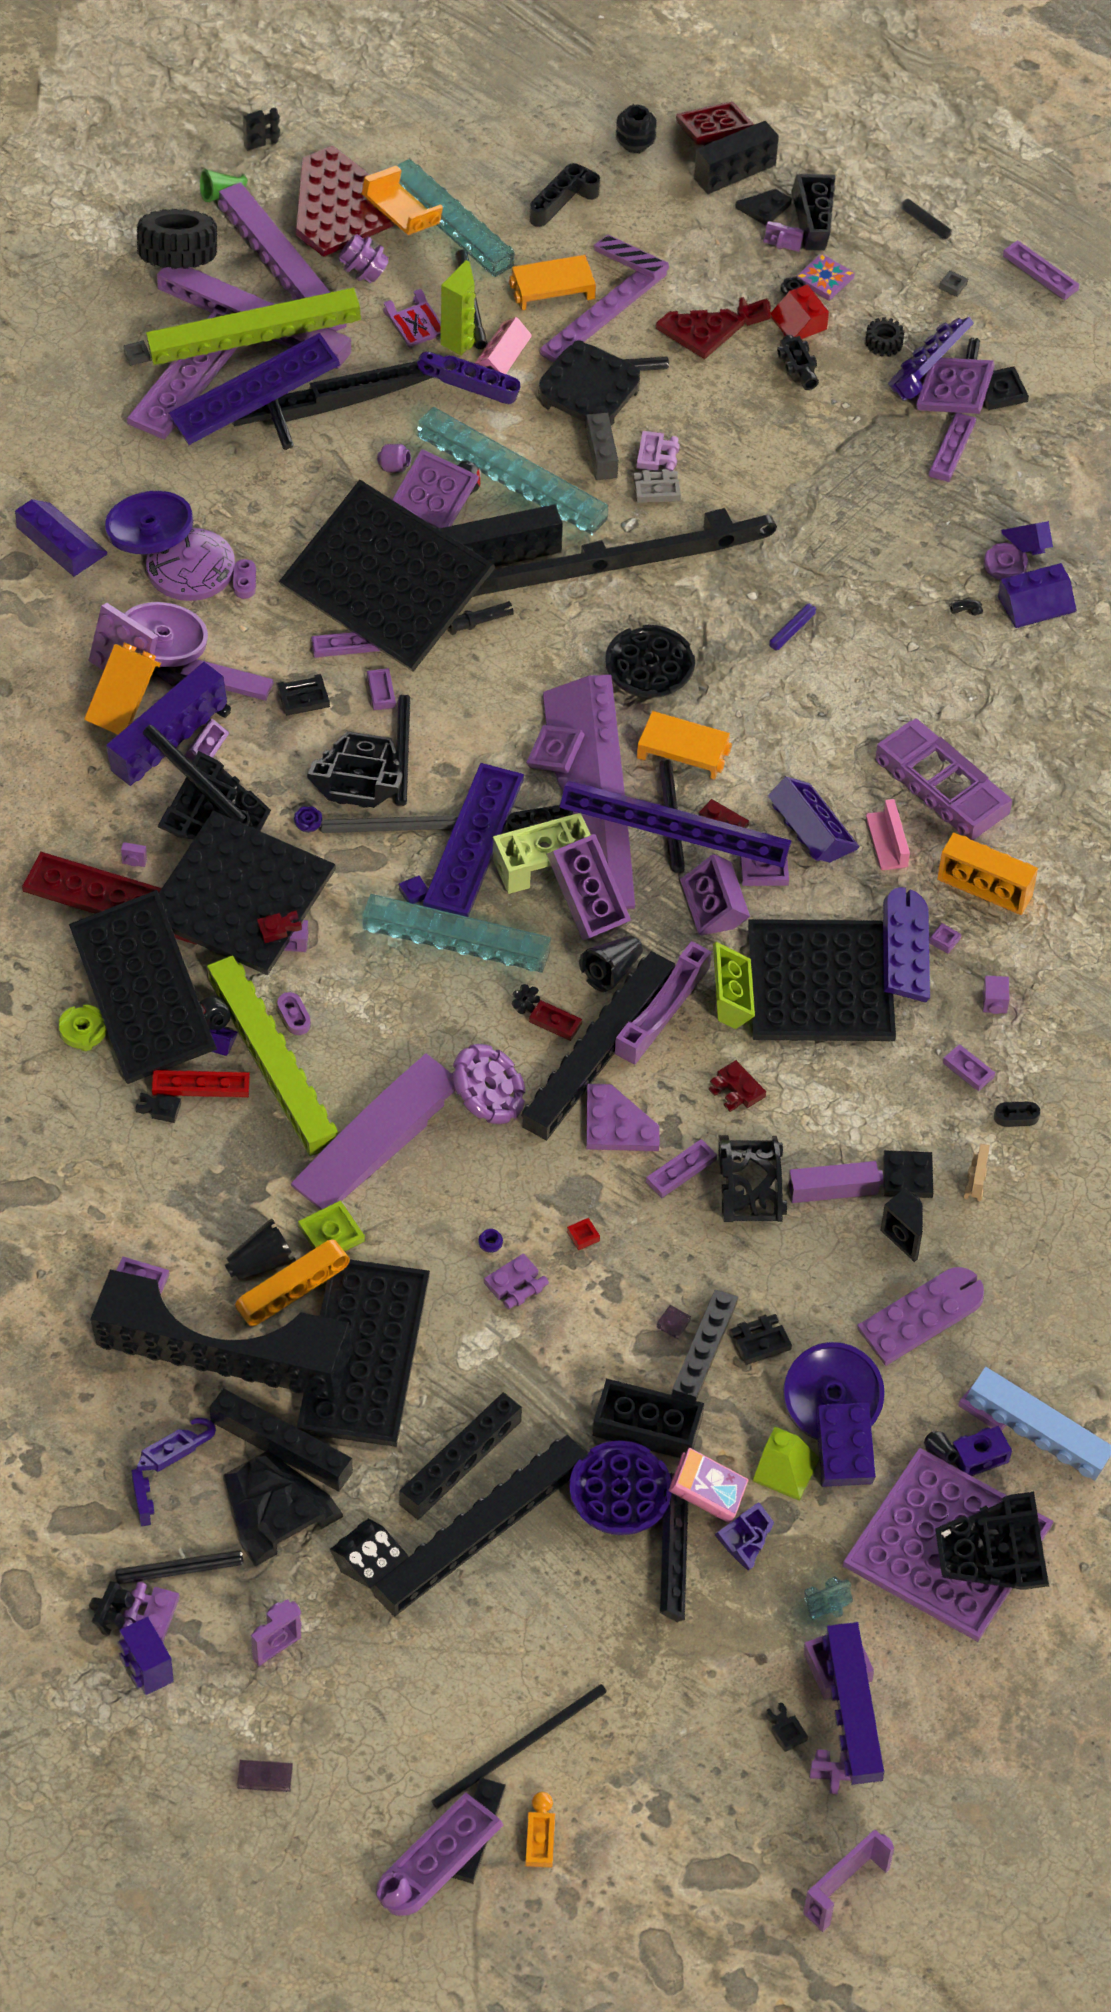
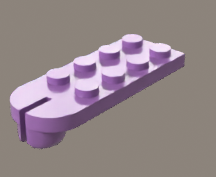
M963 1267L951 1268L861 1322L857 1327L883 1364L887 1366L975 1312L984 1300V1287L981 1280L977 1281V1275L973 1271Z
M465 1792L381 1876L377 1884L376 1893L382 1906L385 1909L387 1908L391 1914L397 1916H406L418 1911L503 1826L501 1819Z

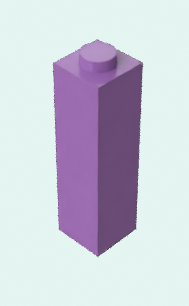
M876 1161L791 1169L788 1179L792 1203L877 1195L880 1185L883 1184L882 1170H878Z

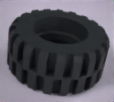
M164 209L145 214L137 223L138 255L144 262L150 263L153 266H160L161 268L188 269L189 267L195 268L200 265H206L217 255V224L211 216L195 210L189 211V209Z

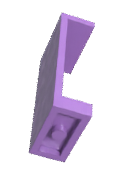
M874 1829L807 1891L803 1914L822 1932L830 1926L834 1902L828 1897L869 1859L874 1861L885 1873L888 1872L894 1852L892 1841L885 1834H880Z

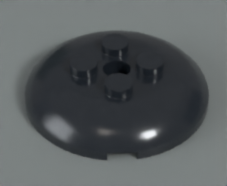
M643 625V628L634 630L628 628L613 638L606 650L605 664L613 682L622 690L639 697L658 698L673 694L687 684L694 672L695 655H693L689 642L676 631L659 625Z

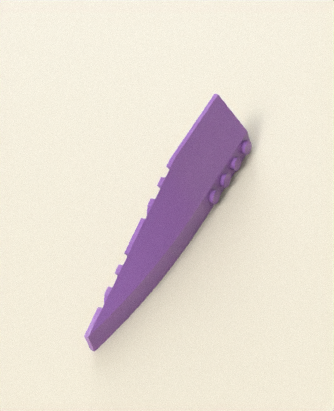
M590 675L544 691L546 725L579 729L585 734L569 772L554 771L562 791H564L566 783L572 781L625 796L611 675ZM581 814L590 834H595L626 909H635L628 826Z

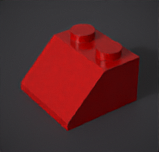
M807 284L789 291L771 311V318L785 336H800L801 339L827 330L829 311Z

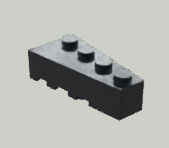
M796 174L791 193L800 229L804 231L803 243L805 250L826 251L831 233L836 175Z

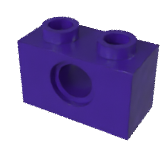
M999 1426L983 1428L977 1434L971 1436H961L952 1445L959 1454L955 1461L957 1468L970 1476L1009 1463L1012 1449ZM976 1449H982L985 1452H979Z

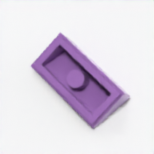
M211 719L201 729L184 756L194 760L197 752L200 751L213 758L229 732Z

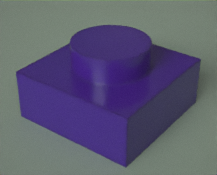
M420 875L399 883V890L409 906L425 899L428 888Z

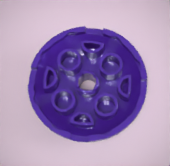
M611 1441L591 1448L590 1452L587 1453L588 1456L582 1461L579 1459L571 1473L569 1487L571 1501L580 1517L595 1529L613 1535L635 1534L653 1526L665 1514L672 1495L669 1492L672 1481L664 1462L653 1455L650 1449L634 1442ZM667 1488V1493L664 1497V1489ZM623 1489L626 1492L620 1495V1493L616 1492L615 1490Z

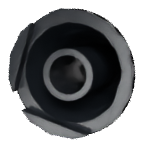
M629 935L589 948L580 955L579 966L581 973H586L588 976L586 981L595 990L600 992L612 990L642 955V944L639 939Z
M273 1219L263 1224L226 1258L228 1263L225 1264V1267L231 1278L236 1276L239 1280L283 1267L296 1261L293 1256L288 1257L292 1252L277 1227L272 1228L271 1225L275 1224Z

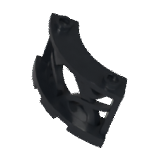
M718 1135L720 1174L723 1178H726V1184L721 1185L722 1219L724 1222H783V1215H787V1200H783L781 1157H783V1143L778 1142L777 1136H772L771 1140H729L728 1135ZM749 1161L758 1164L767 1173L764 1180L753 1190L747 1179L733 1174L745 1169ZM773 1182L775 1183V1190L770 1188ZM738 1185L743 1186L747 1194L744 1195V1189L737 1191L735 1187ZM769 1199L773 1202V1214H758L755 1205L756 1200L759 1201V1205L765 1210V1201ZM750 1205L751 1214H734V1212Z

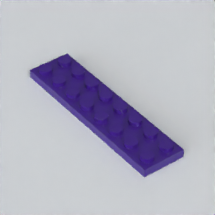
M318 333L169 412V415L187 444L191 445L340 366V362L322 335Z
M480 763L423 901V908L468 920L493 857V836L503 833L508 816L523 783L524 774Z

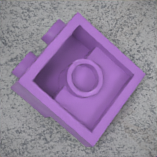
M287 1599L282 1603L274 1604L266 1613L267 1625H260L251 1635L252 1658L258 1666L301 1638V1610L294 1601L290 1602Z

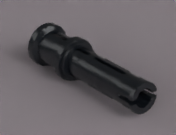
M507 601L506 603L475 612L466 610L455 618L448 627V631L451 635H455L460 630H472L477 624L513 615L514 609L504 610L512 606L511 602Z

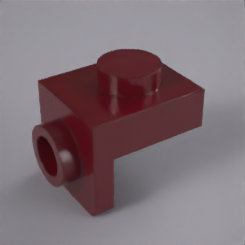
M744 297L739 298L737 313L745 319L747 326L771 319L770 302L766 298L747 304Z

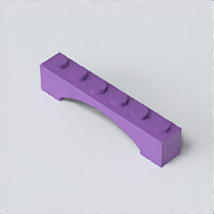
M693 941L689 943L679 956L675 968L653 1001L633 1022H628L616 1037L615 1054L634 1065L639 1061L710 969L711 951Z

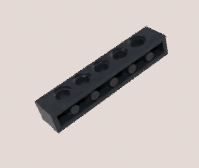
M502 1392L399 1490V1505L419 1520L521 1423L522 1406Z

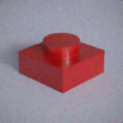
M589 1217L567 1227V1233L578 1251L600 1241V1235Z

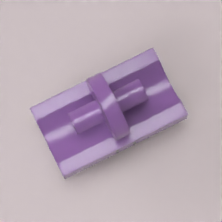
M768 221L763 242L775 245L780 250L786 248L799 252L804 231L800 228H792L778 222Z

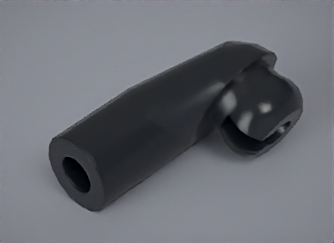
M964 599L949 605L952 614L971 609L973 616L983 613L982 603L977 600Z

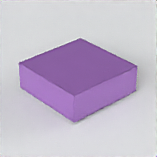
M941 923L930 936L929 943L949 954L961 939V934Z

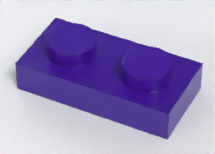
M133 1469L131 1470L140 1525L141 1527L151 1525L150 1515L155 1514L153 1500H147L146 1493L150 1492L148 1477L143 1478L142 1471Z

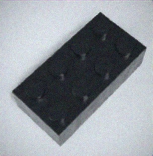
M765 120L696 149L694 180L708 195L776 166L779 135Z
M606 1378L593 1420L592 1436L611 1441L634 1442L650 1449V1451L681 1458L682 1453H686L688 1448L694 1450L703 1419L704 1403L698 1401L691 1403L672 1397L671 1394Z

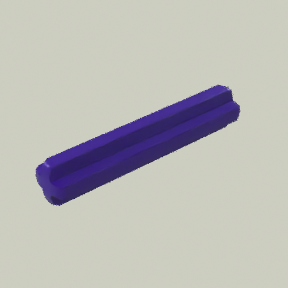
M810 603L806 604L770 639L769 646L774 650H779L816 614V607Z

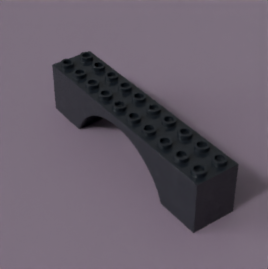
M111 1269L90 1318L96 1345L105 1350L114 1349L123 1351L128 1355L145 1356L154 1361H167L176 1366L194 1367L198 1371H211L224 1377L233 1376L242 1378L247 1382L264 1383L272 1388L281 1387L290 1389L295 1393H308L320 1399L330 1398L335 1400L353 1350L349 1323L300 1312L292 1321L276 1331L256 1338L223 1340L199 1334L184 1326L170 1313L161 1298L158 1280Z

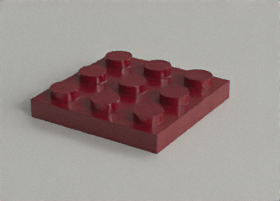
M733 101L676 114V122L697 145H707L709 142L720 140L754 125Z

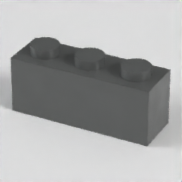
M608 413L589 414L586 418V436L596 480L618 478L619 460Z

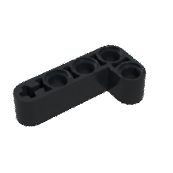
M577 163L568 164L530 203V223L536 227L545 226L575 194L589 200L598 198L600 195L599 174Z

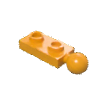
M538 1792L532 1798V1807L536 1812H528L525 1866L548 1868L553 1866L555 1813H547L553 1806V1799L547 1792Z

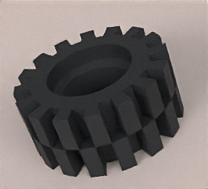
M882 317V321L879 318L875 319V322L872 320L866 330V347H868L870 352L873 350L875 355L880 353L881 357H884V354L890 357L891 353L896 355L897 351L900 352L903 347L905 333L903 326L899 325L897 320L893 323L892 318L889 321H886V317ZM886 335V336H889V337H891V338H890V339H883V338H880V337H878V336Z

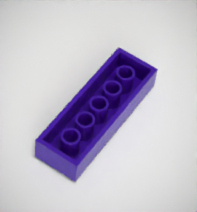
M206 662L201 663L106 745L111 771L129 786L141 780L146 772L152 767H156L161 762V759L165 757L143 735L144 729L149 725H153L177 748L183 740L190 738L198 727L206 724L212 715L225 707L227 697L223 675Z

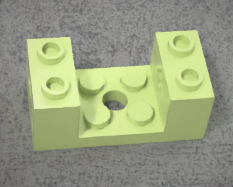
M581 813L493 836V861L508 894L529 889L531 871L551 866L547 853L591 835ZM546 842L551 846L543 848L539 844Z

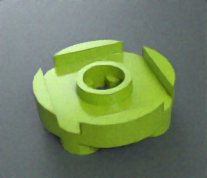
M83 1005V1007L76 1009L75 1006L70 1007L59 1019L60 1038L73 1048L90 1051L93 1046L99 1044L106 1036L107 1029L100 1009L92 1005ZM87 1024V1029L80 1030L78 1025L83 1026Z

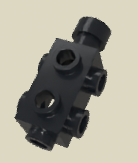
M785 336L780 340L777 354L779 359H782L785 363L787 374L791 375L794 382L800 381L805 390L814 389L819 384V380L814 373L817 367V360L814 355L810 356L808 342L806 340L802 341L800 336Z

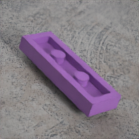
M700 1139L647 1176L646 1183L663 1198L715 1162L717 1154Z

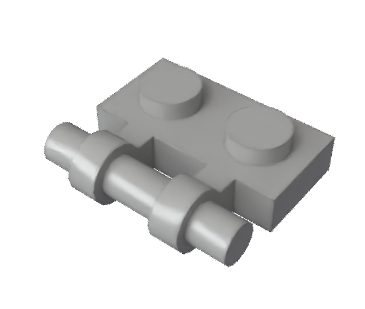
M662 469L661 472L642 470L641 473H634L637 503L681 500L677 471Z

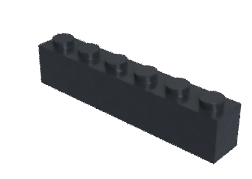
M224 1388L209 1407L210 1420L215 1425L263 1451L268 1450L283 1462L340 1492L353 1473L352 1457Z

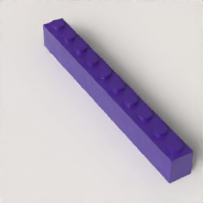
M572 781L566 783L559 807L782 868L786 864L792 840Z

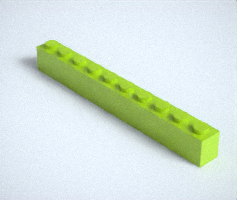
M353 287L146 332L153 365L353 323L361 320V311L355 288Z
M233 955L207 965L208 980L217 996L222 998L230 1009V1019L308 1155L311 1157L321 1153L338 1135L337 1128L333 1122L330 1123L327 1119L328 1115L324 1105H319L316 1100L317 1094L313 1086H308L304 1070L302 1068L298 1069L292 1050H287L283 1034L276 1031L273 1017L265 1012V1004L261 997L257 998L252 981H247L243 965L237 963Z

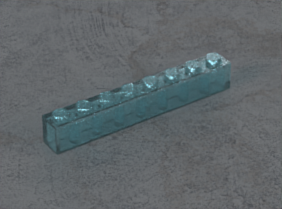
M410 158L397 165L402 170L399 184L427 209L442 205L441 221L436 226L463 250H466L494 278L514 267L515 253L512 247L506 245L497 234H494L487 228L485 223L479 221L470 210L461 205L458 199L452 197L432 176L425 173Z
M370 894L362 915L363 929L369 932L381 933L393 938L413 941L417 944H426L438 949L455 951L462 955H471L483 960L496 961L507 966H516L532 972L543 973L551 950V937L375 894Z

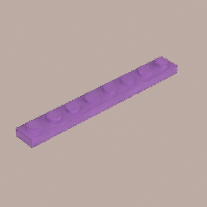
M638 271L634 272L542 346L540 354L554 363L567 347L573 345L574 341L581 340L585 342L667 275V271L656 279Z

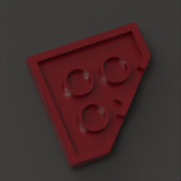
M720 309V312L708 313L707 310H690L689 314H678V311H669L656 322V329L705 360L744 326L745 319L730 309Z

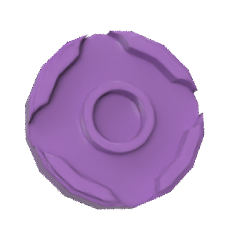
M995 544L985 553V570L990 576L998 580L1026 572L1028 564L1027 555L1014 544Z

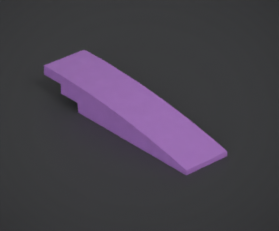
M425 1053L347 1125L291 1183V1186L320 1210L340 1200L342 1201L427 1127V1121L444 1106V1100L456 1091L452 1073Z

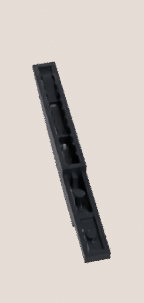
M417 361L311 382L309 389L287 393L277 399L284 419L288 422L371 400L434 377L424 374L419 369ZM424 366L426 370L430 369L429 366ZM266 404L232 422L235 427L269 420L272 417Z

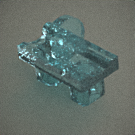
M835 1576L827 1580L825 1583L826 1588L821 1591L813 1586L804 1591L808 1614L812 1620L831 1612L836 1618L843 1616L842 1608L853 1602L850 1591L851 1583L848 1579L841 1581Z

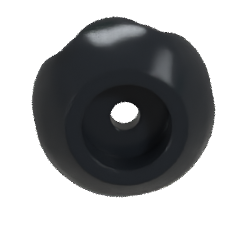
M796 276L786 278L781 283V292L785 297L789 291L805 286V282Z

